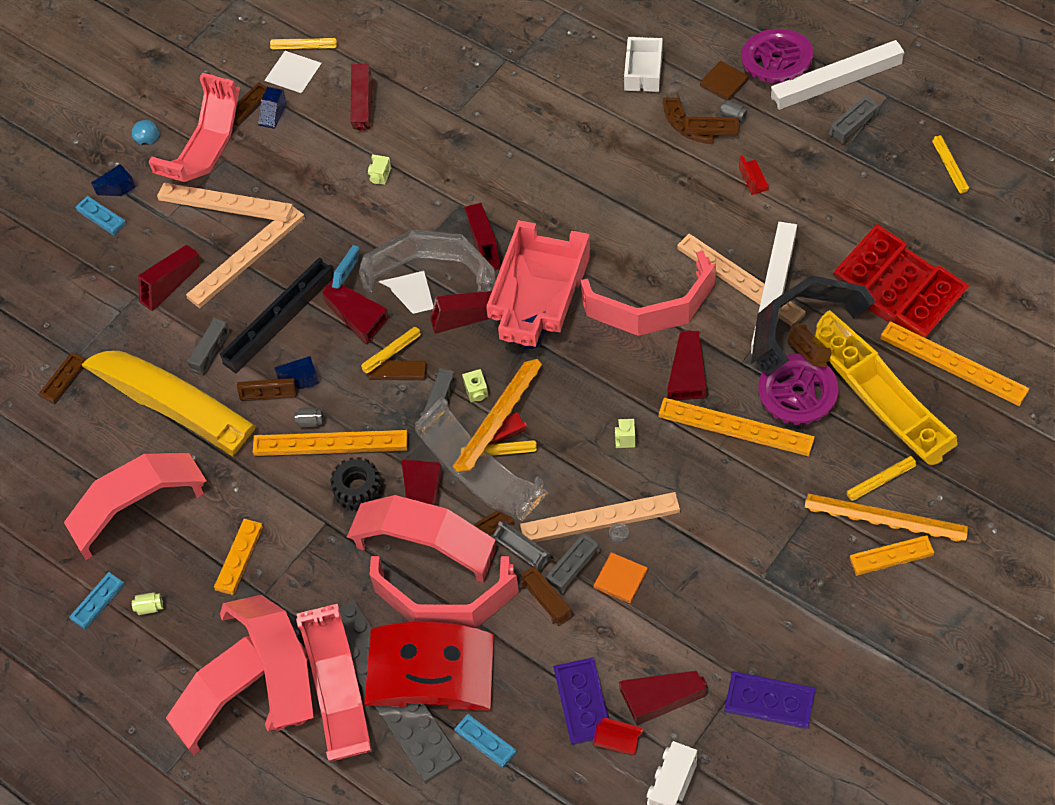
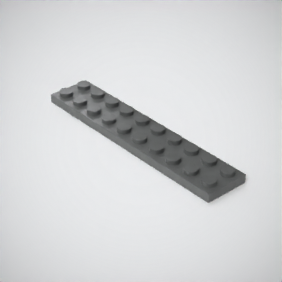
M352 600L339 608L350 647L357 681L365 692L372 626L356 602ZM407 703L406 707L374 706L425 784L461 762V758L424 704Z

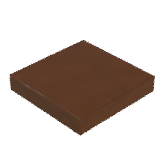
M719 61L702 79L700 86L728 101L748 81L749 76Z

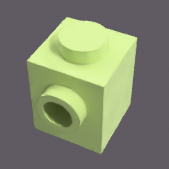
M481 369L462 374L470 403L488 398V390Z

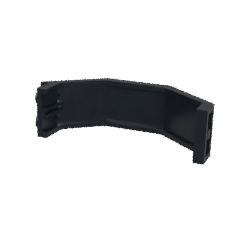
M811 275L773 300L757 314L751 364L757 361L760 369L769 376L789 361L775 340L778 312L781 307L796 297H804L842 304L852 318H855L876 302L866 287Z

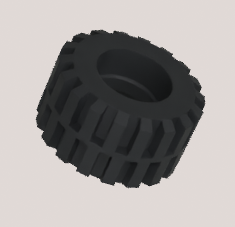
M351 457L349 461H341L342 464H337L335 467L336 471H332V478H330L331 487L337 503H340L341 507H347V510L350 511L354 508L355 511H358L361 503L380 498L379 494L382 493V483L379 472L368 459L365 458L363 461L362 457H357V459ZM354 480L366 481L363 486L356 489L347 487Z

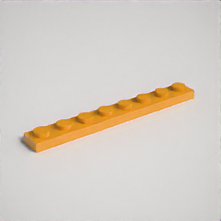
M891 321L881 334V340L1019 407L1029 392L1028 387Z
M538 359L523 363L454 463L453 468L457 472L469 471L475 466L476 460L484 453L485 447L493 440L494 434L503 425L502 422L506 416L511 413L515 403L520 400L521 394L529 387L532 378L537 375L542 365Z
M668 398L663 399L659 411V418L808 457L815 437Z
M407 430L254 435L253 454L254 456L407 451L408 433Z
M813 494L807 495L805 508H809L813 512L824 511L832 516H848L852 520H867L875 525L887 524L891 528H906L914 533L925 532L933 537L945 536L953 541H966L968 526Z

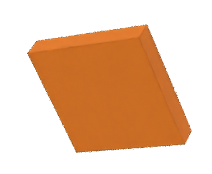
M611 552L594 583V589L631 604L648 568Z

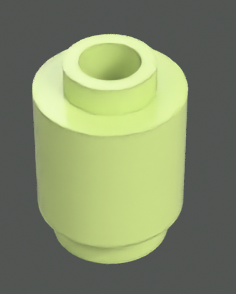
M153 592L135 595V600H132L133 611L137 612L138 615L155 613L163 609L161 594Z

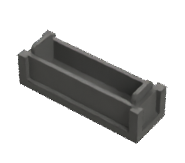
M864 96L830 125L829 135L834 136L843 144L845 139L873 115L876 116L878 114L879 104Z
M213 318L212 322L209 323V328L193 354L186 360L191 372L204 376L230 334L227 322Z
M439 368V372L435 373L436 381L425 410L420 413L421 419L424 420V425L439 428L456 382L454 371Z
M499 521V527L494 534H491V537L532 566H535L538 571H542L552 554L507 522Z
M583 533L546 575L548 583L557 588L559 593L563 595L565 588L595 553L598 554L600 552L599 543Z

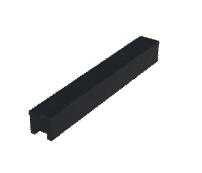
M319 257L220 353L222 364L235 374L238 373L333 279V266L331 264L327 265Z

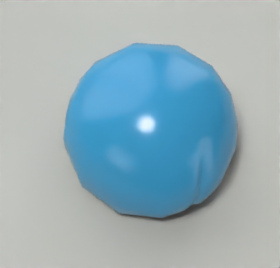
M141 120L135 123L131 135L133 140L140 145L142 143L152 145L158 140L160 131L152 121Z

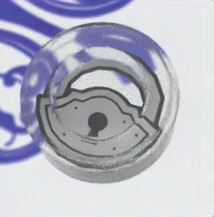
M622 523L613 524L609 529L610 540L616 544L626 542L629 538L628 527Z

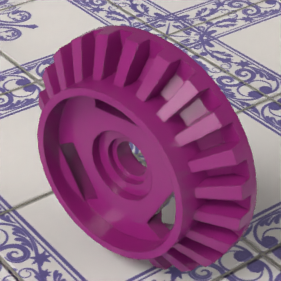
M770 29L755 34L744 44L741 52V61L743 68H746V72L748 74L752 73V77L759 78L761 81L768 83H782L803 75V71H807L809 65L812 64L813 48L809 40L802 34L788 29ZM781 55L779 58H774L773 56ZM758 58H761L763 67L757 64L756 60Z
M801 354L786 355L789 361L769 376L765 372L761 373L758 384L760 402L765 406V410L768 413L773 414L775 419L780 418L787 424L788 422H793L794 425H799L800 423L807 425L811 424V421L815 420L817 422L821 420V417L827 416L835 406L838 397V381L828 365L826 367L812 366ZM793 376L783 383H779L782 379ZM814 384L820 387L822 398H816ZM799 386L802 387L804 391L801 393H795L793 391V388ZM783 403L798 410L789 409L781 404Z

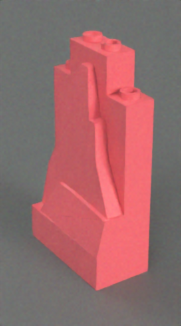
M518 220L487 304L488 318L501 320L498 327L499 339L536 347L542 329L550 332H561L575 287L579 288L590 259L589 234L571 231L570 242L537 235L535 223Z

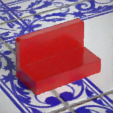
M743 155L739 156V170L751 195L768 191L769 185L756 159L746 162Z
M518 412L504 419L503 425L496 431L493 440L489 444H498L526 431L527 424L522 422Z
M602 718L596 724L593 745L633 756L636 752L637 739L643 733V728L609 718Z

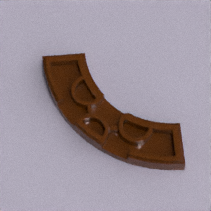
M663 97L665 116L677 132L693 141L713 144V135L685 134V117L687 116L682 109L680 98Z

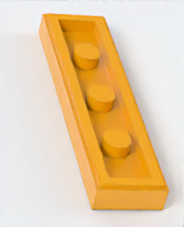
M926 535L850 555V561L857 576L934 556V550Z

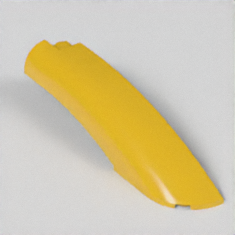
M827 311L821 317L816 326L815 337L827 348L831 349L829 362L862 401L927 464L935 465L943 461L942 456L958 445L957 436L915 398L883 362L878 352L832 311Z
M101 352L91 356L82 364L84 368L140 405H145L184 425L232 457H234L256 429L254 424L193 385L126 352Z

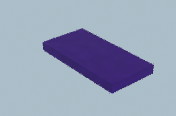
M594 657L553 666L571 745L593 741L596 724L602 718H608Z
M732 671L724 712L808 729L815 688Z

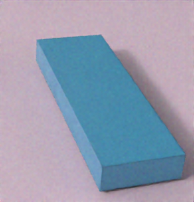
M89 196L84 198L75 207L79 213L112 235L117 234L126 225L124 219Z
M353 245L335 270L332 287L340 288L357 263L358 246Z
M108 572L69 616L70 620L86 630L125 586L124 582Z
M469 714L454 729L458 735L503 769L517 753L516 749Z

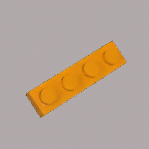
M243 519L214 588L216 591L230 595L235 594L263 529L262 523Z

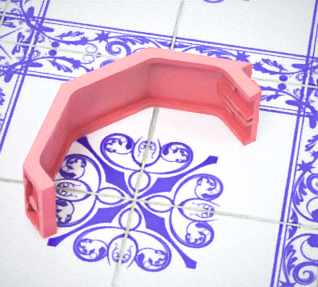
M201 74L200 81L204 97L198 126L179 158L173 161H166L151 157L149 164L153 173L186 182L211 172L231 138L240 87H236L234 81L212 74Z
M704 251L696 252L698 258L696 261L698 269L696 276L698 280L687 295L679 299L642 308H635L598 295L591 290L588 279L581 280L582 303L586 315L637 336L689 324L715 286L716 264H711L709 257L705 256Z
M190 453L143 454L95 480L64 523L83 557L87 560L93 557L89 551L90 545L118 511L163 487L190 486L198 498L204 495L201 487L204 486L203 483L207 480Z
M397 495L361 503L347 535V538L355 541L356 548L365 550L364 540L366 537L380 534L431 546L473 571L476 581L482 583L486 579L497 549L494 538L449 509Z
M371 556L370 578L375 593L409 622H441L477 628L519 593L517 575L514 573V564H510L509 556H501L499 581L471 604L420 605L414 603L384 579L380 557Z
M262 595L223 603L220 612L222 621L236 618L246 626L263 666L270 707L265 722L267 731H279L290 725L298 726L305 723L307 719L314 718L306 657L286 611Z
M338 603L297 613V625L303 636L321 709L328 761L332 762L372 752L362 698Z
M250 636L244 637L200 669L166 717L170 726L193 756L200 751L197 745L198 740L223 705L265 674ZM300 643V646L306 657V661H308L309 657L307 654V650Z

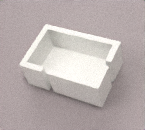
M628 37L624 90L640 91V88H643L644 91L659 92L662 38Z
M673 741L671 747H666L663 766H659L656 771L655 786L651 785L649 788L647 805H681L677 801L682 802L697 766V750Z

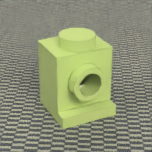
M372 154L373 163L368 168L369 180L374 184L385 185L391 171L389 157Z
M618 419L619 427H615L616 448L635 447L634 419Z

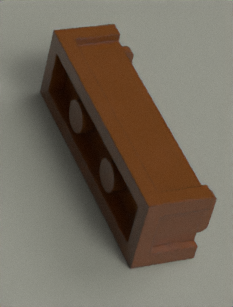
M792 324L787 341L812 366L826 367V362L829 361L831 356V349L827 348L807 329L806 325Z
M535 566L521 574L523 579L521 587H526L552 617L551 621L553 624L556 623L558 626H561L572 618L571 608Z

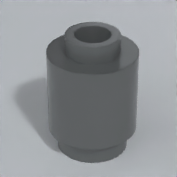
M731 100L723 102L720 108L723 117L739 118L738 122L744 121L748 111L743 105Z
M299 408L298 412H295V423L299 424V427H318L323 425V410L318 408Z

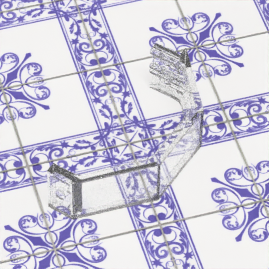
M410 230L363 255L359 270L364 292H372L373 284L377 277L414 258L463 262L477 276L478 292L492 291L496 282L494 268L462 234Z
M443 397L415 423V432L447 471L490 508L523 521L548 495V492L543 488L544 481L538 476L535 478L534 484L516 477L486 451L479 456L471 470L457 472L453 465L472 437L450 412L448 402Z

